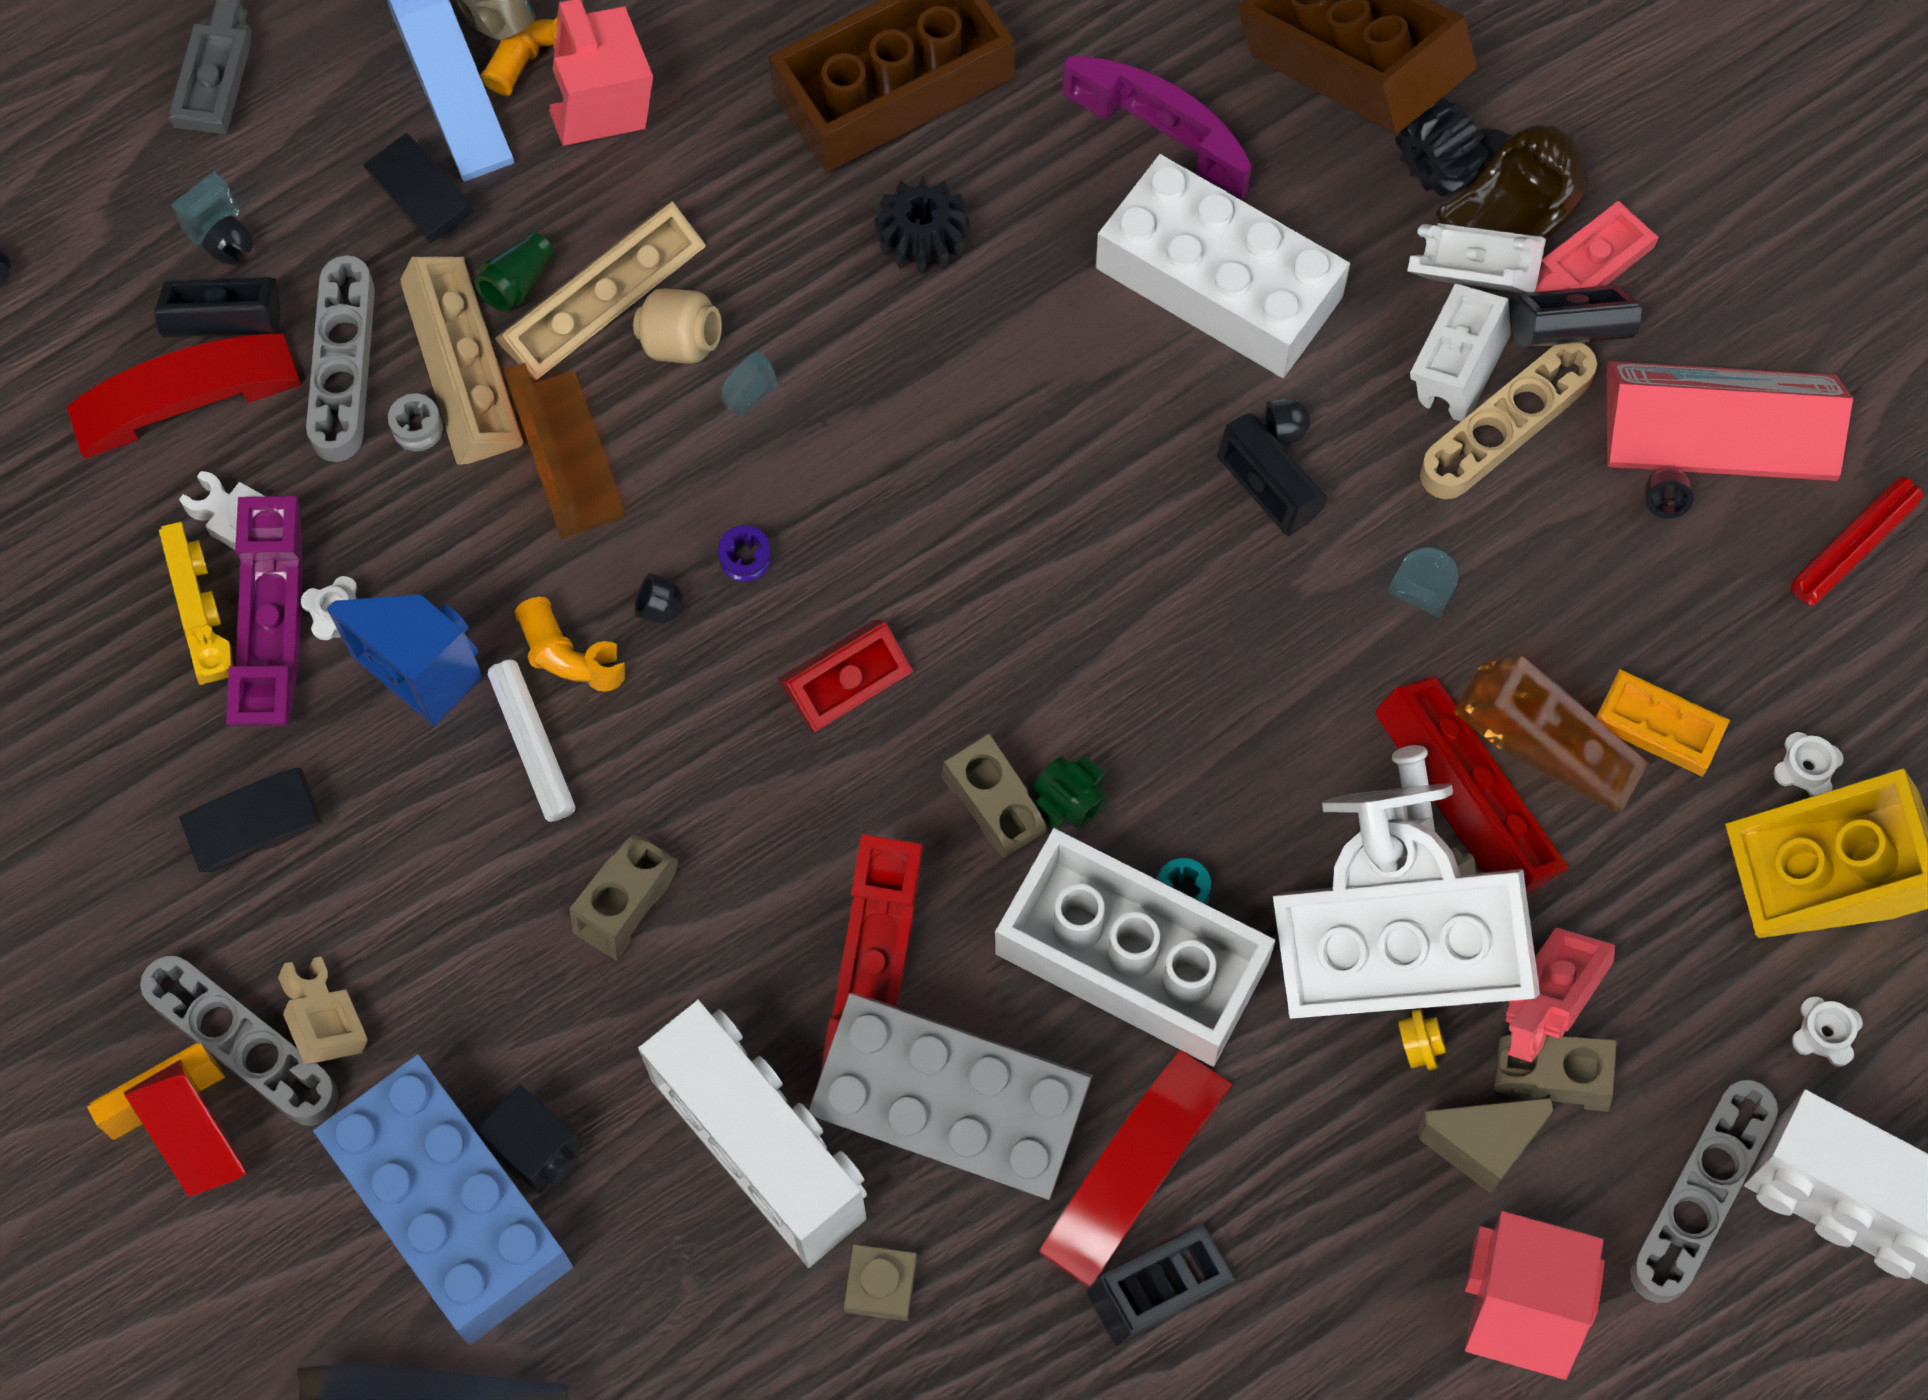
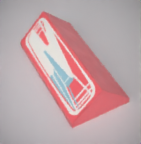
M1609 361L1607 364V467L1648 470L1677 468L1682 472L1838 481L1841 476L1853 397L1839 377L1833 374Z

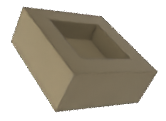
M853 1245L844 1303L845 1313L908 1321L917 1262L916 1253Z

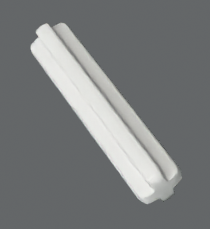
M509 659L494 664L488 669L487 674L544 817L549 822H556L562 818L569 817L575 812V804L518 663L515 660Z

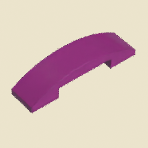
M1069 56L1063 63L1062 95L1105 121L1110 118L1118 107L1123 108L1197 153L1196 175L1241 201L1246 198L1252 165L1245 151L1225 124L1196 98L1154 74L1127 64L1084 56Z
M296 496L238 497L235 553L241 559L236 660L235 666H229L226 724L229 727L288 726L297 680L302 619V538L299 499Z

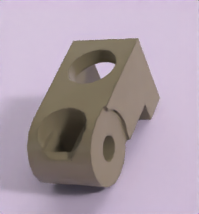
M453 0L467 27L494 39L500 40L516 35L526 29L535 19V14L527 0Z
M990 734L944 761L941 774L942 780L954 796H959L979 824L990 844L1002 857H1008L1047 832L1040 812L1027 794L1029 791Z
M633 834L624 842L615 855L612 854L569 908L573 934L618 962L631 944V935L652 905L662 897L669 887L678 867L677 858L640 835Z
M1511 1035L1500 1037L1497 1048L1494 1089L1496 1092L1509 1097L1520 1099L1551 1098L1552 1102L1584 1105V1110L1609 1112L1613 1097L1617 1040L1561 1037L1559 1039L1547 1036L1543 1049L1532 1062H1528L1507 1055V1050L1511 1044Z

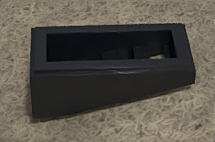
M1201 1225L1100 1276L1087 1289V1295L1112 1341L1119 1346L1229 1286L1235 1279L1204 1225ZM1189 1250L1206 1281L1200 1284L1197 1283L1181 1255L1182 1252ZM1166 1262L1183 1293L1176 1295L1160 1267L1162 1263ZM1144 1276L1159 1305L1152 1306L1137 1277Z

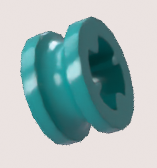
M1178 858L1169 861L1162 867L1157 876L1158 881L1173 888L1171 882L1173 878L1178 877L1179 883H1182L1183 877H1188L1195 881L1193 893L1196 897L1193 899L1207 905L1211 890V879L1208 871L1201 863L1193 859Z

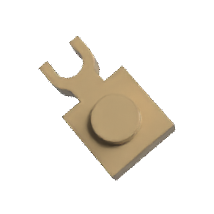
M322 957L313 958L308 969V975L311 980L299 977L295 972L292 962L284 963L278 978L285 994L293 1000L288 1001L283 1016L304 1065L361 1054L368 1038L347 990L329 993L325 984L328 978V971Z

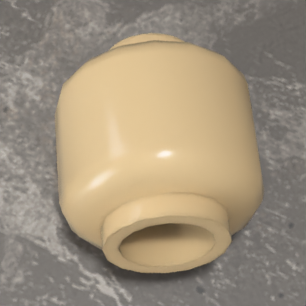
M656 289L646 298L643 306L637 309L633 328L635 336L641 341L645 353L653 360L692 364L701 362L710 351L717 347L721 337L722 322L718 309L712 305L710 299L703 292Z

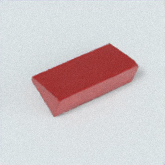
M873 620L778 678V681L812 732H816L914 671L887 623L881 620Z
M181 1059L124 1092V1096L188 1197L235 1181L247 1174L242 1157Z

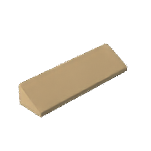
M672 201L647 218L505 329L495 339L536 381L695 256L706 245Z
M412 257L401 277L400 283L456 463L458 465L469 464L521 447L523 439L464 257Z

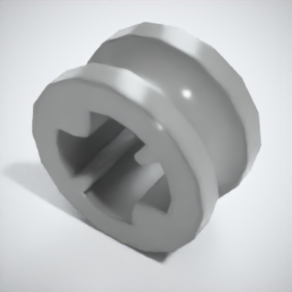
M418 393L406 394L398 398L391 405L388 412V424L395 440L401 447L414 452L424 451L433 447L440 440L443 433V421L436 404L428 396ZM420 414L422 417V428L417 431H411L409 417Z

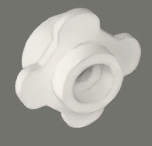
M346 576L338 577L333 585L320 590L311 588L302 595L301 605L312 616L314 623L311 630L316 638L330 640L341 637L327 608L336 600L357 599L355 596L357 585L352 578Z
M1801 732L1789 735L1784 743L1787 750L1784 760L1774 768L1776 781L1783 786L1793 784L1805 789L1810 797L1832 791L1833 786L1830 779L1835 770L1843 763L1841 751L1827 740L1818 736H1807ZM1803 762H1811L1814 766V769H1805L1803 766Z
M1820 997L1806 999L1800 1008L1804 1017L1801 1028L1792 1036V1044L1795 1050L1802 1055L1815 1053L1826 1057L1834 1066L1841 1067L1847 1065L1854 1057L1851 1044L1862 1027L1861 1016L1856 1010L1847 1008L1838 1002H1825ZM1827 1026L1831 1028L1832 1036H1825L1822 1033V1027Z

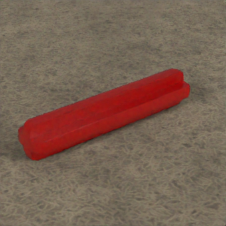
M1908 477L1897 478L1794 578V582L1790 586L1792 594L1807 606L1815 605L1919 504V501L1923 498L1922 489L1915 485Z

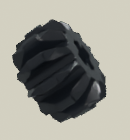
M1442 97L1395 137L1396 145L1403 152L1400 161L1406 163L1410 168V177L1416 176L1420 180L1423 189L1426 191L1433 189L1435 193L1442 197L1451 192H1456L1460 188H1465L1474 182L1484 170V160L1489 156L1488 149L1481 143L1482 138L1485 136L1484 133L1476 129L1473 124L1474 116L1467 117L1457 101L1449 103V101Z
M923 175L918 181L917 187L913 188L900 180L896 187L897 195L883 194V199L880 202L881 212H878L875 217V232L879 236L880 249L884 256L895 255V263L899 269H902L911 262H915L917 270L922 275L927 268V263L934 262L944 270L948 264V255L961 256V252L964 249V238L967 237L970 231L969 217L965 213V202L961 198V194L950 195L949 187L945 180L934 188L928 187V182Z

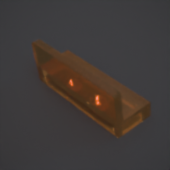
M525 362L503 369L560 538L564 539L624 519L625 511L576 373L568 372L532 383Z

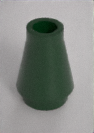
M530 232L520 242L481 264L479 267L480 274L475 278V287L480 296L490 306L503 312L508 311L511 307L521 306L546 264L554 257L555 252L552 245L541 234Z

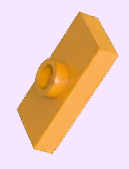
M1619 669L1592 726L1703 777L1730 720Z
M195 1043L92 1101L87 1108L95 1124L114 1141L142 1125V1122L124 1096L126 1090L180 1059L200 1091L220 1081L225 1076L216 1059L202 1043Z

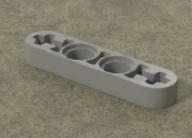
M348 255L336 257L329 261L323 267L319 277L306 421L307 436L318 456L332 462L349 459L356 454L362 444L375 287L370 271L364 261ZM347 277H355L356 282L351 283L349 286L348 298L351 305L344 304L339 289L340 286L345 284ZM352 323L358 327L356 336L347 343H334L328 339L330 331L338 324ZM347 372L354 376L353 384L342 393H330L324 389L325 381L334 373ZM331 410L339 412L338 417L344 431L338 432L336 441H328L325 434H330L333 430L334 417Z
M164 956L147 966L142 974L140 987L143 997L157 1013L195 1043H202L216 1060L291 1120L301 1125L314 1126L323 1123L332 1116L338 1106L339 1093L336 1084L322 1067L316 1063L304 1065L299 1051L294 1045L188 961L178 956ZM167 976L175 981L179 979L185 990L195 998L189 1008L172 993L168 992L164 995L165 992L160 986L163 979ZM217 1007L231 1010L233 1020L227 1032L218 1037H207L202 1034L201 1021L207 1012ZM262 1043H270L277 1046L278 1060L272 1069L261 1074L252 1073L247 1070L246 1058L252 1048ZM295 1062L299 1063L298 1065L293 1067V1064ZM290 1072L308 1088H312L320 1082L316 1087V1091L321 1096L318 1103L313 1106L308 1102H303L296 1108L300 1099L283 1082Z
M1752 1080L1736 1082L1730 1085L1716 1102L1632 1261L1630 1268L1631 1282L1636 1291L1645 1299L1655 1303H1668L1678 1298L1693 1281L1775 1124L1778 1114L1777 1101L1772 1092L1763 1084ZM1747 1098L1756 1104L1753 1113L1761 1120L1753 1118L1742 1129L1737 1139L1732 1135L1726 1134L1733 1126L1739 1114V1109L1731 1103L1739 1105ZM1716 1126L1720 1129L1721 1132H1717L1715 1130ZM1743 1143L1749 1144V1148L1747 1149ZM1710 1148L1725 1150L1734 1161V1176L1728 1180H1717L1710 1177L1702 1166L1701 1158L1703 1152ZM1691 1201L1702 1207L1707 1216L1706 1229L1699 1234H1690L1681 1230L1674 1221L1673 1216L1674 1207L1677 1203ZM1661 1232L1668 1240L1660 1239L1658 1237L1659 1233ZM1670 1243L1683 1248L1676 1255L1669 1271L1677 1278V1282L1668 1279L1662 1286L1656 1285L1652 1281L1654 1270L1646 1265V1262L1648 1261L1653 1264L1658 1262L1666 1253ZM1685 1249L1693 1250V1255L1690 1256Z

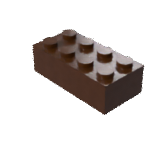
M880 0L769 55L773 94L827 173L1014 79L1015 40L987 0Z
M1244 0L1236 7L1253 58L1395 134L1401 132L1478 69L1465 16L1432 0Z

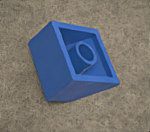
M422 595L336 600L327 608L350 656L433 727L483 678L475 659L479 651L465 635V632L469 629L467 623L456 611L444 603L437 609Z

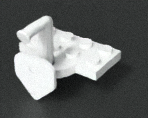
M1406 746L1392 754V761L1398 764L1402 788L1342 795L1322 802L1323 812H1358L1360 832L1344 845L1334 866L1333 888L1284 892L1273 896L1290 1019L1535 999L1540 995L1523 869L1467 875L1460 874L1453 851L1435 832L1431 801L1453 795L1452 784H1428L1424 760L1428 753L1427 748L1424 746Z

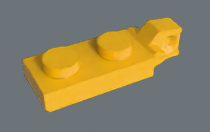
M182 522L161 526L159 533L199 685H205V683L228 678L229 666H233L230 642L213 633L212 627L221 625L213 592L201 593L197 576L208 574L199 540L187 541Z

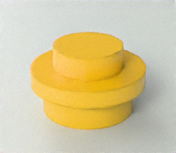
M1421 1008L1412 1010V1017L1398 1020L1411 1068L1426 1065L1428 1071L1438 1069L1436 1056L1447 1053L1437 1017L1425 1019Z

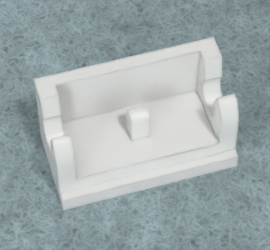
M1437 223V226L1423 224L1418 228L1419 236L1426 238V249L1424 255L1410 256L1408 272L1433 281L1517 293L1535 292L1546 241L1545 238Z
M1455 283L1410 372L1411 380L1416 381L1418 398L1423 406L1430 409L1435 396L1440 397L1449 403L1450 407L1448 410L1452 419L1460 422L1474 411L1511 336L1508 298Z

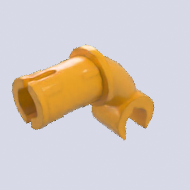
M558 16L555 20H534L526 29L518 34L500 39L498 48L486 69L480 75L482 83L495 93L504 96L511 95L512 88L529 59L537 57L539 48L553 46L555 50Z
M533 597L517 606L515 616L517 621L520 622L530 647L527 658L532 667L545 669L547 672L563 679L575 682H588L592 688L603 692L612 691L625 680L624 662L612 667L602 666L603 664L617 661L616 643L608 641L597 642L589 647L586 654L573 651L574 647L571 640L563 637L548 598Z

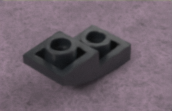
M407 132L363 164L372 180L397 204L405 218L430 244L443 234L452 231L459 222L474 212L471 204Z
M293 768L254 782L179 817L199 872H214L260 847L275 848L323 823L302 768Z

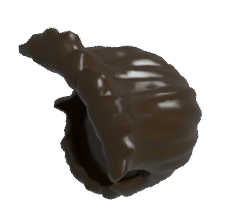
M1544 125L1528 127L1516 133L1504 143L1469 189L1450 203L1439 207L1436 212L1440 220L1439 224L1538 236L1547 239L1573 215L1576 208L1580 205L1581 199L1586 194L1588 176L1584 160L1576 143L1568 134L1560 129Z

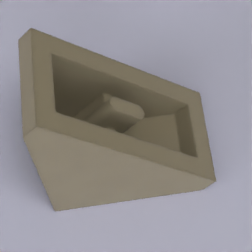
M1551 1098L1426 1111L1417 1127L1420 1141L1492 1194L1553 1112Z

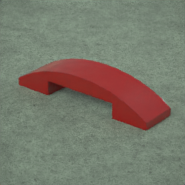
M284 334L247 335L187 347L143 362L93 387L69 404L67 410L81 455L85 459L138 441L135 430L137 428L243 393L247 403L301 386V382Z
M861 834L851 891L853 901L833 1016L829 1018L819 1080L849 993H858L895 1007L899 1005L915 910L923 844Z
M1180 1050L1152 1084L1095 1163L1039 1250V1254L1089 1288L1103 1274L1126 1241L1128 1232L1193 1138L1195 1136L1198 1137L1232 1088V1084Z

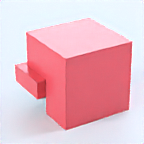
M581 0L559 2L553 73L562 93L563 102L550 104L549 112L562 146L646 129L653 75L626 7L623 6L586 14Z
M1501 1211L1494 1230L1479 1226L1474 1239L1465 1292L1475 1294L1477 1298L1471 1312L1464 1352L1566 1380L1589 1328L1592 1327L1598 1313L1605 1260L1601 1259L1603 1239Z

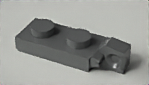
M217 0L212 19H202L200 24L193 25L169 112V119L174 128L227 134L251 46L252 29H250V25H245L248 12L243 7L241 0Z

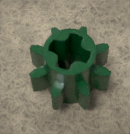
M1085 755L1076 763L1073 761L1069 762L1064 756L1055 759L1040 774L1033 786V790L1041 796L1036 801V804L1039 806L1037 809L1042 818L1057 830L1065 822L1067 824L1071 823L1077 830L1086 826L1100 812L1108 799V796L1100 789L1105 783L1101 780L1105 773Z

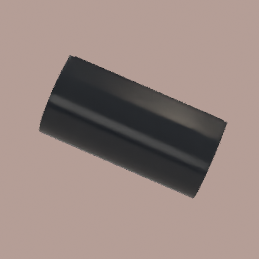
M276 278L166 281L163 283L154 311L158 331L162 337L276 334L280 325V299Z
M1618 285L1518 293L1513 295L1512 329L1517 343L1523 348L1633 338L1639 330L1642 306Z
M1246 413L1226 425L1217 452V458L1288 537L1311 522L1326 505L1327 495L1255 414Z

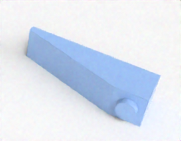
M387 0L391 15L463 182L514 164L512 154L449 0Z

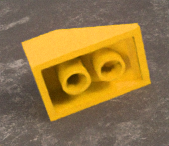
M1904 768L1725 824L1755 934L1758 938L1890 920L1928 909V818L1920 792Z

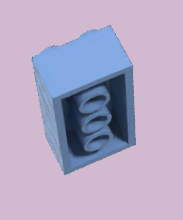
M418 1054L313 1130L452 1326L469 1346L574 1267L563 1249Z

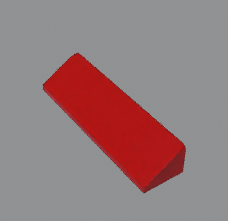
M1433 676L1397 687L1376 709L1375 714L1397 748L1400 749L1411 745L1424 746L1427 748L1428 753L1424 759L1428 784H1452L1453 795L1444 799L1434 800V802L1469 853L1474 856V860L1483 873L1523 869L1526 894L1569 869L1562 856L1437 677Z

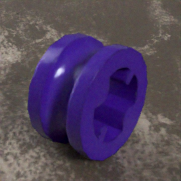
M741 525L733 527L721 538L718 548L719 560L722 570L728 577L741 582L757 580L766 573L770 566V545L768 538L761 530L754 526ZM747 543L749 550H751L753 545L757 546L759 549L754 552L755 562L749 565H742V559L739 558L734 563L731 559L736 556L735 546Z

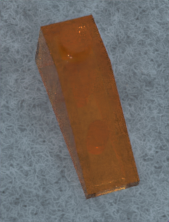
M1522 655L1481 664L1454 710L1457 715L1499 749L1614 812L1623 811L1649 764Z

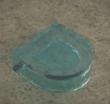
M752 352L731 373L724 383L721 391V402L737 416L749 414L778 387L771 362L760 352Z
M1428 547L1416 549L1404 558L1389 586L1388 593L1441 618L1458 582L1457 566L1448 554L1439 549Z

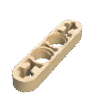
M1583 343L1552 346L1434 443L1425 453L1420 472L1421 483L1426 491L1441 499H1453L1464 494L1580 398L1591 386L1596 372L1597 360L1592 350ZM1561 364L1565 367H1569L1572 364L1579 366L1578 375L1574 372L1567 373L1558 381L1556 389L1551 382L1556 378ZM1521 392L1535 393L1542 399L1545 408L1538 413H1525L1517 408L1513 398ZM1482 425L1494 426L1503 434L1504 442L1497 447L1482 446L1475 440L1473 431ZM1461 450L1464 451L1467 457L1461 461L1456 477L1451 473H1447L1442 477L1436 473L1439 463L1444 467H1448L1459 459Z

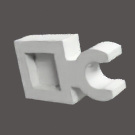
M201 471L197 478L202 487L210 491L209 496L204 500L195 501L183 494L179 500L189 516L196 520H209L205 527L211 537L235 550L238 497L265 496L241 482L228 494L215 475Z

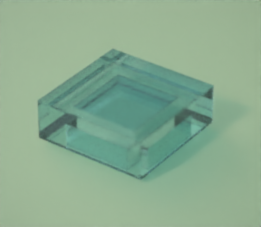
M212 172L171 204L184 234L196 246L203 242L207 232L219 220L229 215L236 217L239 213L227 183L216 172Z

